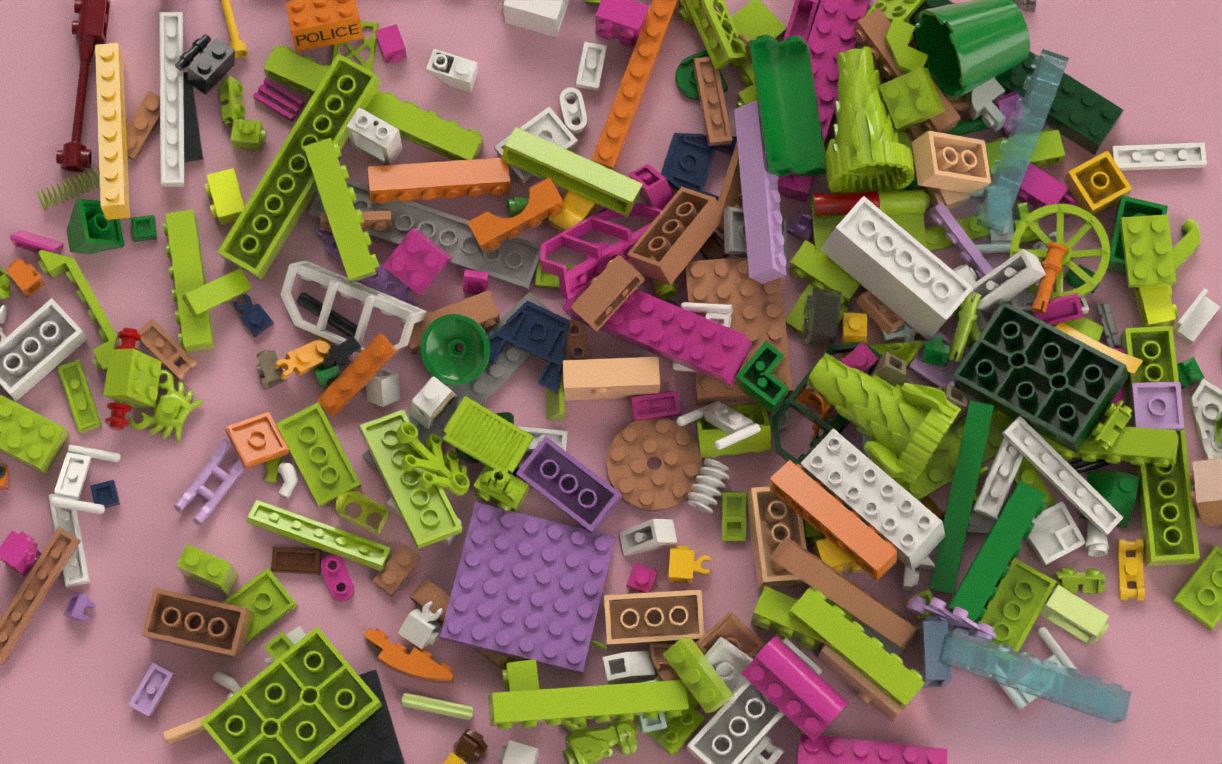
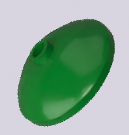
M447 314L435 319L428 325L421 339L420 353L424 366L432 376L446 384L462 385L473 381L483 373L490 358V343L486 332L474 319L462 314ZM458 343L462 344V351H459L457 349Z

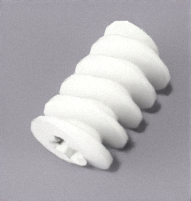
M705 459L703 462L705 467H701L699 471L701 475L696 477L695 481L697 484L692 485L691 489L693 492L688 494L687 498L690 501H687V503L700 511L713 513L709 504L717 505L718 502L713 498V495L721 496L717 487L725 488L726 485L721 479L728 480L730 478L725 473V470H729V468L713 459Z

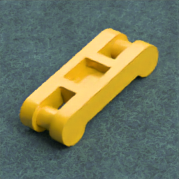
M1126 539L1117 540L1119 600L1135 598L1136 601H1144L1143 539H1135L1134 541H1126ZM1126 551H1134V557H1126ZM1127 583H1135V589H1129Z

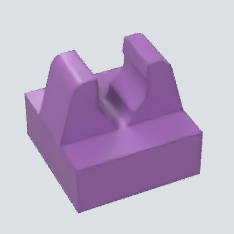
M798 210L787 229V233L802 241H809L813 234L812 216Z
M73 593L64 616L70 619L89 621L91 617L84 614V608H95L96 604L86 595Z

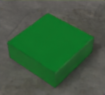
M154 215L131 218L134 242L157 239Z

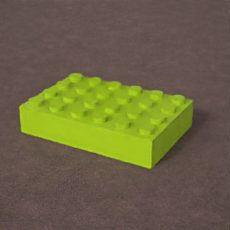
M317 626L200 723L234 764H313L377 711L382 704Z

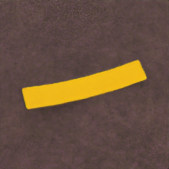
M1063 322L1058 323L1055 327L1122 362L1130 373H1135L1143 362L1141 359L1105 346Z

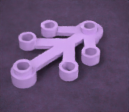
M913 595L905 606L908 611L919 616H923L925 611L932 613L936 617H940L941 621H948L949 625L958 626V630L966 634H972L974 638L981 642L990 644L991 640L996 637L993 627L985 623L976 624L967 618L969 613L960 607H955L953 613L945 609L946 603L938 598L933 597L930 605L927 606L925 605L927 602L925 599Z

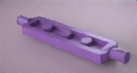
M317 230L316 234L326 241L323 248L343 264L333 233L323 231L324 235ZM381 264L375 268L376 275L362 279L377 291L406 303L410 302L415 307L418 305L417 302L408 296L410 288Z

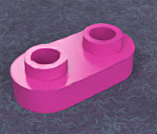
M335 554L326 556L321 562V571L330 594L339 602L347 601L354 594V586L344 560ZM332 562L337 563V567L334 570L328 568ZM340 584L346 586L342 592L337 591V587Z

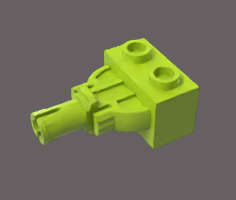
M486 465L473 486L476 496L485 502L491 500L497 504V508L513 512L519 510L530 491V485L510 473L507 474L499 468L493 470Z

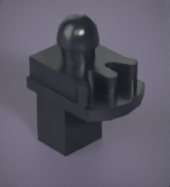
M351 336L340 345L334 344L328 350L331 355L324 358L323 365L330 368L337 362L339 366H343L349 362L347 357L359 350L361 345L354 336Z

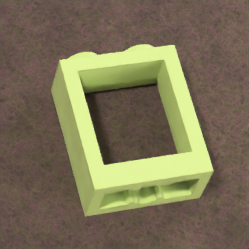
M1060 585L1050 594L1039 613L1042 617L1088 645L1093 640L1098 641L1109 626V624L1105 623L1109 617L1107 614Z

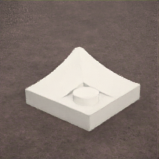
M1063 501L1043 511L1037 518H1033L1031 522L1035 525L1029 536L1025 538L1043 566L1086 544Z

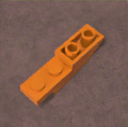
M368 628L363 635L366 641L382 651L377 658L379 662L387 667L418 680L435 683L454 682L455 676L452 674L454 670L443 662L439 665L433 661L434 656L427 650L421 649L419 651L414 647L408 655L406 654L408 650L398 642L393 645L387 640L389 636L378 628L375 631Z

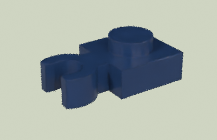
M244 294L243 297L247 301L244 306L238 305L236 301L233 304L238 312L244 313L240 319L252 335L256 337L274 323L259 303L252 307L250 297Z

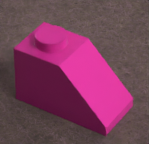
M646 164L628 174L631 179L643 184L640 195L647 205L663 210L674 197L667 179L650 164Z

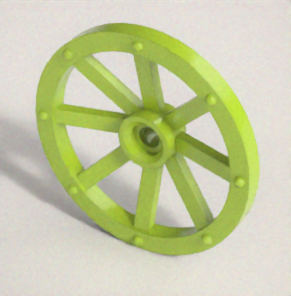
M1052 204L1041 207L1026 216L1016 228L1011 240L1010 258L1022 250L1019 249L1020 241L1028 228L1045 246H1047V243L1052 242L1034 222L1045 216L1057 214V239L1055 243L1066 246L1068 250L1061 262L1062 271L1056 275V292H1051L1049 300L1078 293L1079 298L1085 296L1101 282L1107 271L1110 261V244L1107 233L1101 223L1091 213L1080 207L1069 204ZM1064 214L1078 217L1086 222L1067 243L1064 242ZM1091 228L1095 231L1099 238L1101 249L1071 251ZM1024 249L1036 255L1037 258H1045L1047 250ZM1101 257V262L1096 273L1091 278L1071 259ZM1063 266H1067L1085 284L1077 289L1063 292ZM1033 283L1026 289L1033 295H1036L1038 286Z

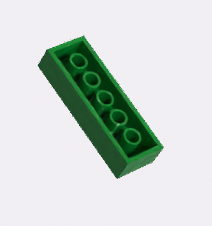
M1022 481L1013 488L946 610L953 613L955 607H960L969 613L967 618L973 622L978 623L982 620L988 609L984 607L987 601L990 602L999 590V587L996 586L998 580L1002 581L1011 568L1008 562L1010 559L1014 560L1023 547L1020 544L1021 539L1025 540L1035 525L1031 521L1033 518H1037L1038 515L1040 516L1047 504L1043 502L1045 494Z

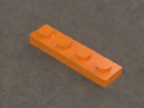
M379 333L323 392L317 401L330 417H336L398 350L384 334Z

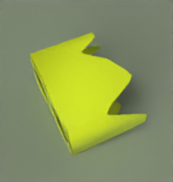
M354 491L340 494L336 500L338 517L378 536L380 535L390 515L386 506L377 504L370 498ZM352 502L358 503L362 508L361 515L355 519L345 514L346 506ZM373 512H377L383 517L377 529H373L366 523L368 515Z

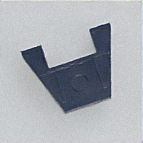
M674 133L660 174L677 191L684 187L714 197L718 201L719 196L705 192L703 189L716 150L733 155L737 136H732L733 141L731 144L708 146L707 136L704 134Z
M527 300L506 321L505 325L489 337V362L496 363L506 343L513 345L548 362L537 383L539 386L558 394L570 321Z

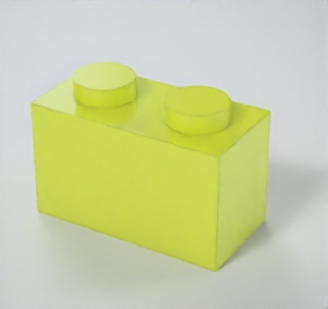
M234 168L207 175L208 183L204 185L208 198L212 197L214 204L210 205L213 218H218L221 225L235 222L245 205Z
M1171 285L1133 287L1143 327L1173 325L1178 317V310L1171 301Z

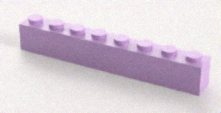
M758 100L734 109L749 277L761 284H765L786 276L785 266L787 261L784 256L783 246L785 240L782 235L781 225L783 219L779 204L781 200L777 183L779 178L769 173Z

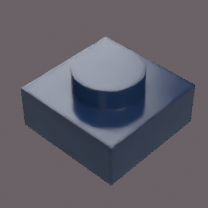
M114 480L90 485L95 504H101L105 508L120 505Z

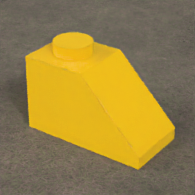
M843 313L841 344L867 343V313ZM850 352L841 353V359L845 358Z

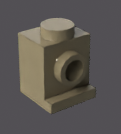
M264 350L256 355L260 363L256 365V369L260 378H263L261 381L265 390L287 381V379L280 378L284 372L282 367L274 369L276 362L279 360L275 350Z

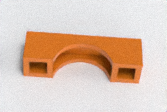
M550 177L529 188L530 197L528 205L519 215L512 218H499L487 211L467 222L483 252L495 250L500 246L501 242L507 239H515L521 234V231L527 228H535L542 223L541 220L549 216L555 217L562 212V209L565 208L564 202Z

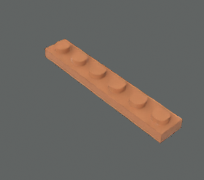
M60 527L57 528L0 619V665H3L81 541Z

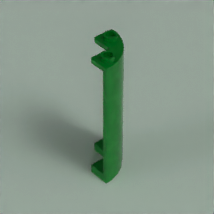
M760 35L755 40L749 41L769 173L781 177H789L790 174H798V177L827 174L826 154L808 43L799 36H790L785 41L778 42L770 35Z

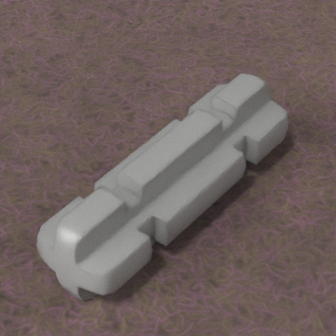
M1106 303L1097 306L1098 316H1101L1099 320L1101 326L1104 327L1103 333L1107 337V346L1110 348L1120 347L1121 341L1120 337H1117L1118 330L1114 317L1110 315L1112 313L1110 305Z

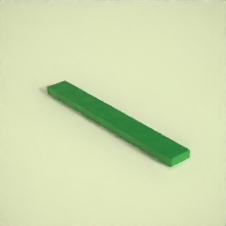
M974 401L969 403L943 523L946 537L939 543L929 589L954 594L994 405Z

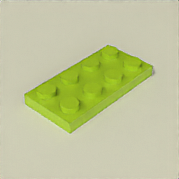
M319 402L276 423L319 508L336 500L340 494L354 491L362 486Z
M1016 558L1012 560L1008 574L1000 582L999 590L995 597L988 603L985 615L977 623L978 625L985 623L993 627V632L996 634L995 639H992L990 644L977 640L971 634L967 641L1009 666L1014 661L1057 582Z

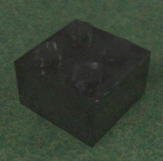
M813 288L811 295L806 296L803 315L807 316V318L803 320L800 338H804V346L828 349L829 346H833L837 333L841 300L840 291Z

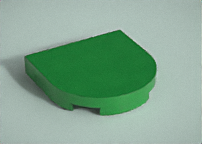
M707 49L683 59L675 73V83L682 95L692 100H700L693 60L694 58L710 57ZM719 69L723 92L728 91V86Z

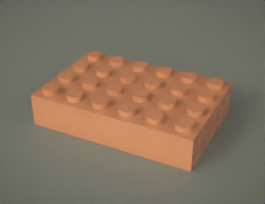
M748 257L690 261L684 268L687 302L732 305L730 328L745 334L753 344L739 372L765 341L783 353V363L773 376L789 387L785 397L788 398L793 388L781 278L765 284L750 278ZM692 312L706 318L707 313ZM694 372L697 405L711 404L715 401H720L721 403L755 401L735 385V380L732 386L699 372Z

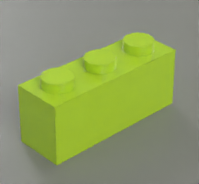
M807 240L804 241L789 265L793 276L800 280L804 278L811 283L810 285L821 292H826L831 295L832 299L846 306L850 304L862 286L829 257H827L825 263L817 264L815 245Z
M691 637L678 640L663 653L664 657L706 713L717 711L734 697L733 693Z

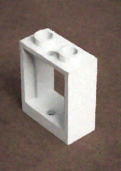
M360 107L357 109L347 125L351 146L385 165H393L403 150L399 129ZM374 122L379 123L377 126L373 125Z

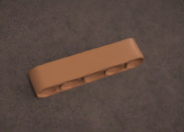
M425 578L410 598L422 609L425 604L432 601L433 604L430 607V611L433 614H436L437 610L442 608L443 614L436 620L443 624L450 596ZM474 648L502 670L512 658Z

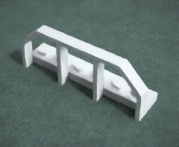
M307 260L289 264L281 292V297L295 326L339 345L347 339L325 330L336 291H339L340 295L345 298L360 300L364 307L355 334L356 340L361 345V348L356 351L358 353H361L366 348L362 346V342L373 307L381 309V313L385 315H396L405 323L400 342L394 345L397 350L408 345L414 324L425 320L427 313L425 310L359 282L350 283L347 277ZM296 273L300 275L301 279L316 281L320 283V287L327 289L317 326L302 319L291 295Z

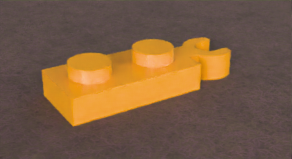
M319 338L288 352L285 359H280L276 362L274 369L282 367L286 370L280 376L281 379H287L293 371L298 377L322 366L324 358L331 355L328 350L332 345L327 339Z

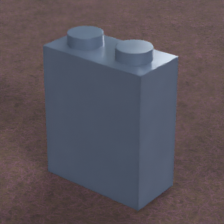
M940 617L926 618V621L922 622L918 631L920 675L925 683L922 688L946 687L951 680L948 621H941Z

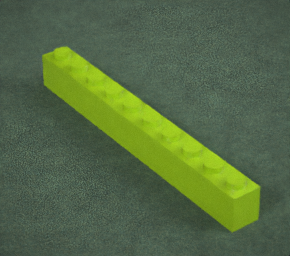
M275 45L263 69L266 77L312 97L330 65L324 64L322 66L316 63L310 56L304 55L302 57L287 46L282 48ZM377 90L365 110L399 129L401 138L453 161L475 160L484 146L483 137L477 131L472 129L465 130L453 120L445 121L433 111L425 112L410 101L405 103L398 100V97L390 92L383 93ZM378 122L373 123L375 126L379 124Z

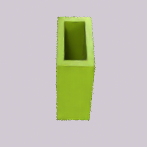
M189 544L186 545L176 565L185 578L227 597L238 577L231 563Z

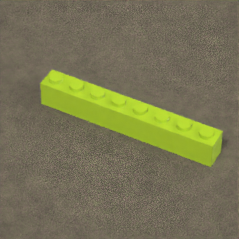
M682 680L495 692L488 696L490 726H498V730L511 729L515 724H522V728L537 727V723L546 722L547 726L562 725L561 721H571L572 725L586 723V719H595V723L609 722L610 718L619 717V721L634 720V716L642 715L643 719L658 718V714H667V718L681 717L682 713L689 709L687 686Z

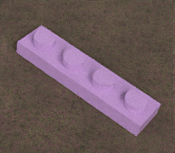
M943 202L933 206L930 209L933 213L931 215L932 219L938 226H943L947 232L945 233L947 239L953 245L956 243L961 250L959 252L960 256L966 263H971L978 280L993 271L992 267Z

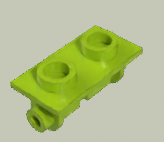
M229 75L228 80H222L221 85H219L220 102H228V104L221 106L222 122L225 123V126H233L234 119L245 120L244 116L246 115L242 96L244 94L243 85L240 81Z
M1123 400L1108 405L1104 411L1105 418L1101 423L1098 422L1091 431L1093 436L1089 441L1090 443L1099 441L1098 446L1103 450L1112 447L1120 434L1113 427L1116 426L1123 430L1132 416L1130 414L1132 409L1125 405L1123 408L1121 407L1124 402Z
M1062 568V571H1055V575L1060 579V581L1056 582L1055 588L1060 585L1071 593H1078V584H1082V593L1100 594V592L1105 591V582H1101V580H1107V577L1104 573H1100L1099 569L1090 568L1086 569V572H1076L1074 568Z
M689 706V709L683 712L681 717H677L656 742L664 747L669 755L678 754V750L699 727L703 726L702 722L706 718Z

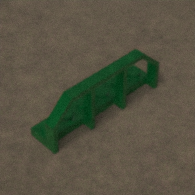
M861 342L829 346L825 352L829 355L848 353L853 351ZM867 345V347L880 360V358L883 355H881L879 352H877L872 347ZM816 364L772 417L776 454L787 462L791 460L795 465H801V462L833 428L841 434L850 423L840 414L835 419L831 417L826 423L795 401L808 385L807 380ZM874 364V365L869 369V371H868V373H867L868 375L871 376V370L874 368V366H875L876 364ZM790 407L824 430L821 436L817 435L812 440L809 446L811 449L807 454H801L798 459L782 449L777 422Z

